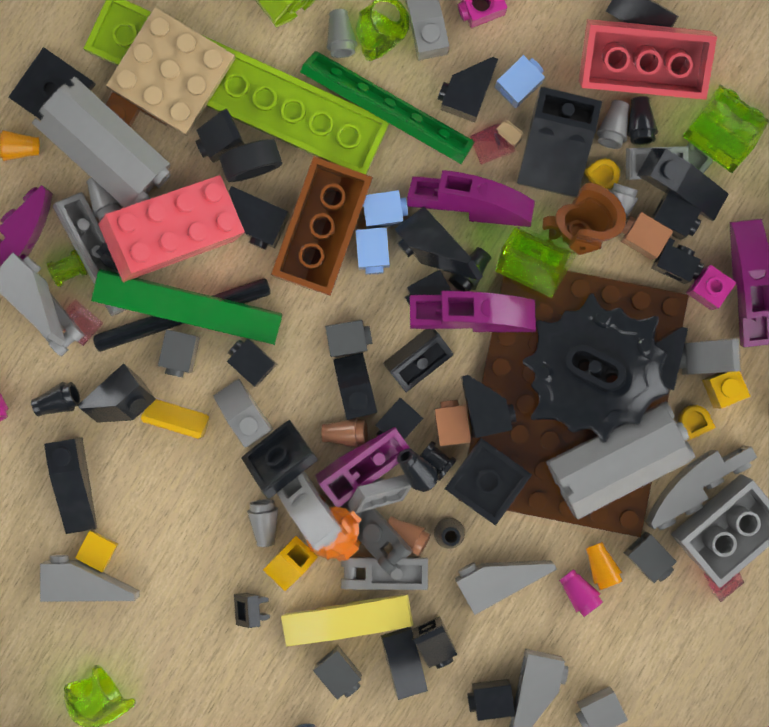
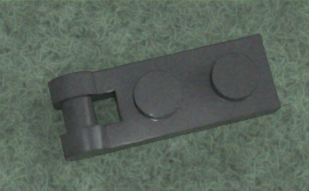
M348 500L340 507L346 508L347 510L351 511L348 507V503L350 500ZM375 508L356 513L361 518L358 540L375 557L381 568L391 574L397 568L396 563L402 557L406 559L413 552L411 547ZM391 543L394 549L388 554L384 548Z

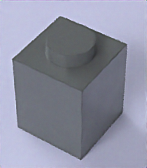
M362 320L325 326L331 358L367 352V345L373 344L370 326H363Z
M166 329L158 366L166 368L165 374L183 378L184 372L192 373L200 337Z
M644 532L641 538L639 537L623 552L653 583L657 580L662 582L674 571L672 566L677 562L648 532Z
M339 646L314 665V673L337 700L342 695L348 698L361 686L358 683L362 677L361 672Z

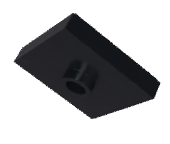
M43 47L8 98L42 120L43 115L39 112L42 106L64 84L71 88L73 86L70 81L72 78L76 77L90 91L96 84Z
M290 420L286 421L241 458L262 493L268 499L318 460Z
M480 438L444 489L496 526L532 474Z

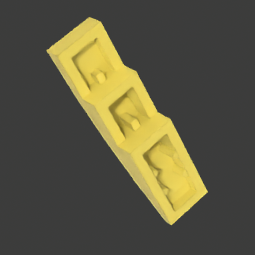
M408 595L352 601L348 604L319 607L315 610L286 613L281 616L286 647L345 639L413 626Z

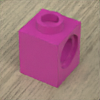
M460 0L461 3L457 4L463 22L468 20L470 28L505 16L508 8L505 0H485L489 5V8L485 11H478L473 7L472 3L475 0Z
M709 265L702 269L699 277L693 281L686 294L708 309L714 310L720 308L737 282L712 265Z

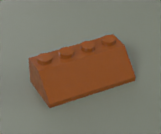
M313 156L271 275L302 288L331 296L373 177Z

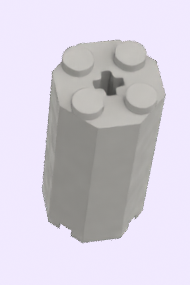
M76 77L72 78L70 81L73 86L71 88L66 84L61 86L40 109L39 112L43 115L42 120L39 121L35 118L32 124L124 208L150 199L148 195L150 190L154 186L161 188L171 177L168 170L171 166L170 163Z
M666 401L646 410L639 425L628 423L617 426L606 442H601L598 436H595L546 461L555 483L558 484L561 490L560 493L576 519L664 476L695 458L691 446L686 441L689 439L686 428L682 422L675 423L673 420L675 418L674 413Z

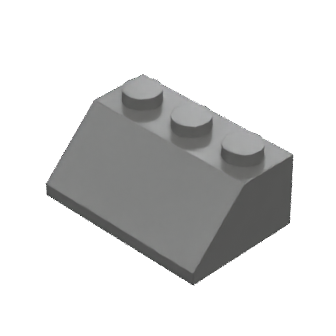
M740 474L707 502L702 509L693 514L672 532L671 535L703 572L721 588L769 547V499L754 480Z

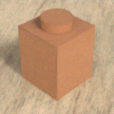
M640 212L635 218L630 216L627 219L622 231L625 235L621 242L648 259L654 260L660 255L673 231Z
M458 399L440 402L441 408L434 409L439 446L471 442L466 405H459Z

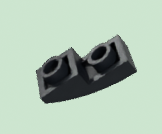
M612 0L606 9V12L624 23L673 27L679 17L654 0Z
M411 627L381 635L386 661L390 668L398 700L427 692L424 672Z

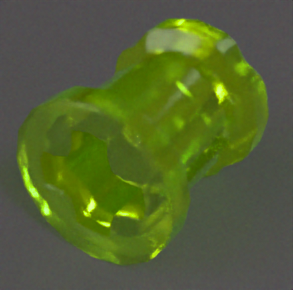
M76 250L71 251L69 256L55 263L53 261L47 263L48 271L58 287L63 286L65 281L77 275L85 276L88 274Z

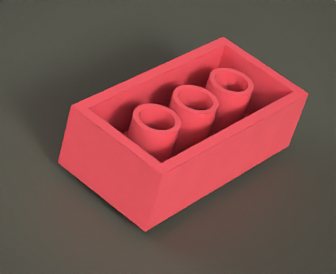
M587 19L579 83L582 88L707 100L717 36L707 30Z
M221 175L107 213L98 224L123 282L235 242L245 233Z

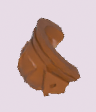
M586 183L581 187L578 196L572 204L559 208L555 216L543 218L542 228L544 230L549 229L548 237L550 240L558 239L562 236L563 243L568 244L569 248L578 255L601 249L604 241L618 236L625 227L626 214L621 202L612 192L600 185Z

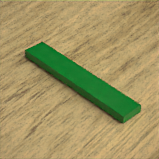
M314 51L301 68L300 73L460 164L463 163L475 143L472 139L318 51Z
M102 269L98 270L91 299L93 302L275 345L282 320V313L139 278L123 282L119 273Z

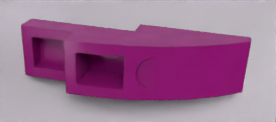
M442 170L441 179L412 176L407 196L408 207L422 208L424 206L426 209L469 212V221L523 227H531L535 207L533 199L506 185L479 176Z
M41 185L39 188L34 187L29 190L23 197L24 203L16 210L11 209L2 217L0 232L5 239L3 241L0 239V266L12 253L24 260L26 256H29L45 226L53 195L46 187Z
M762 219L730 222L732 279L737 282L740 346L745 348L769 345V245Z
M442 291V295H410V329L535 332V300L504 294L468 291Z

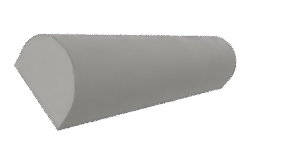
M78 193L54 203L53 209L93 284L95 285L99 269L119 273L116 269L107 267L96 253L105 242V239L83 193ZM105 305L111 316L126 311V309Z

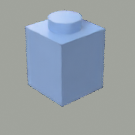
M523 55L496 81L495 88L516 109L542 84L545 76L542 74L544 70L533 58L528 60Z
M399 190L368 194L363 204L367 229L400 225L403 223V216H409L406 197L400 198Z
M387 227L356 230L359 270L365 269V274L384 273V268L390 267Z

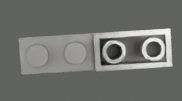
M742 446L724 457H721L718 451L710 450L694 460L660 494L646 519L648 526L653 529L658 527L659 530H664L675 524V517L684 512L686 515H691L702 509V503L709 499L703 488L706 486L707 489H712L724 482L723 477L731 472L739 474L752 466L750 462L757 458L752 447Z
M302 472L277 492L286 510L316 552L321 547L330 545L337 538L338 533L342 531L330 508L321 499L311 479L305 472Z

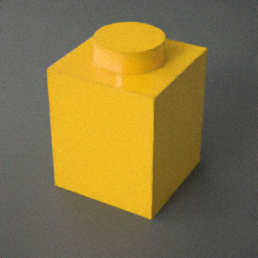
M740 371L719 372L702 380L713 408L722 409L751 397Z
M295 536L266 565L263 571L286 591L306 572L318 556L314 552H310V548Z

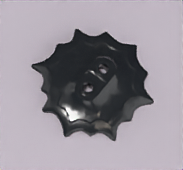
M590 293L580 309L576 311L565 310L557 322L536 321L538 333L536 351L533 355L523 359V364L535 373V379L531 387L539 397V404L531 415V419L557 420L566 425L571 432L589 429L603 443L607 441L617 426L628 423L639 425L649 405L670 392L662 378V367L668 354L667 351L662 350L656 345L654 339L659 317L634 319L627 316L621 308L607 311L600 306L595 295ZM582 362H589V369L586 371L580 370V364ZM615 375L618 377L614 382L607 383L609 376Z

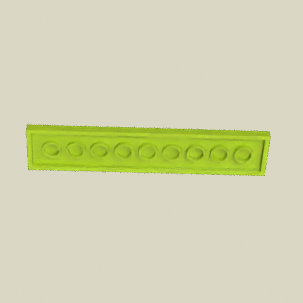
M106 0L83 49L118 66L148 19L151 11L126 0ZM206 37L235 55L234 62L207 103V107L218 112L228 109L232 118L323 160L365 175L367 174L390 123L351 102Z

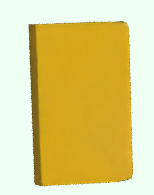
M156 399L144 410L140 420L147 424L200 439L205 435L210 418L207 414Z

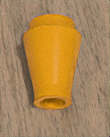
M4 130L0 133V158L3 161L40 155L39 137H31Z
M603 542L586 548L593 583L598 585L599 590L623 581L620 576L622 571L606 550Z

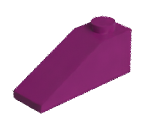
M393 427L339 457L317 473L315 477L336 507H340L352 498L359 486L373 483L399 464L397 462L399 453L410 447L397 429Z

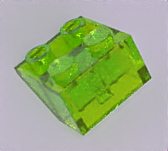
M720 84L690 123L682 137L730 173H733L755 148L769 120L764 117L760 110L750 107L742 101L736 92L726 89Z
M523 226L514 227L501 248L495 272L552 298L577 253Z

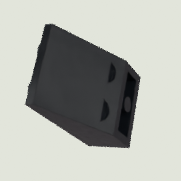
M541 87L535 102L517 184L576 198L596 132L602 101Z

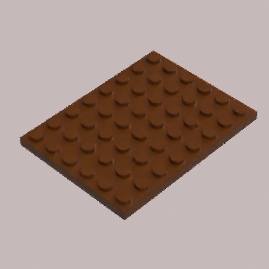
M506 259L499 293L535 300V322L542 320L549 323L557 322L565 310L576 311L580 309L588 295L593 293L600 306L607 311L621 308L627 316L634 319L658 316L659 322L655 330V341L675 328L683 327L689 297L687 294L512 259ZM537 328L535 332H492L482 384L504 397L507 405L513 404L517 422L512 423L513 430L484 437L474 438L472 431L467 456L478 440L482 438L532 474L507 511L641 538L652 482L579 519L573 516L560 493L561 490L558 484L555 483L546 461L597 435L589 429L571 432L566 425L557 420H532L531 415L539 404V397L531 387L535 379V373L523 364V359L533 355L536 351L538 343ZM582 362L579 369L582 371L588 370L590 363ZM615 375L609 376L607 383L614 382L618 377ZM669 394L653 401L646 410L665 401L668 403Z

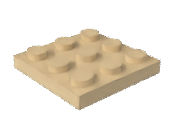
M154 7L109 79L106 87L185 136H188L234 62L235 55Z

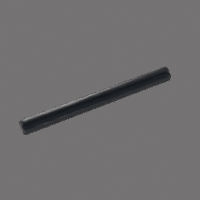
M263 278L212 296L245 304L270 295L271 289L268 281ZM150 316L96 334L93 341L97 351L102 352L185 323Z

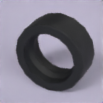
M274 139L251 142L229 150L219 157L228 182L254 178L273 171L282 165Z

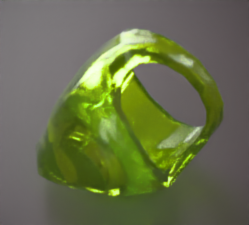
M375 0L365 9L359 11L356 32L362 53L367 61L371 62L382 58L405 38L409 30L410 20L407 10L399 0ZM381 1L390 2L398 9L400 19L395 22L380 12L373 10L375 4Z
M100 665L93 666L92 676L89 678L69 682L64 687V701L67 712L72 721L82 727H102L129 711L136 704L135 698L123 699L116 684Z

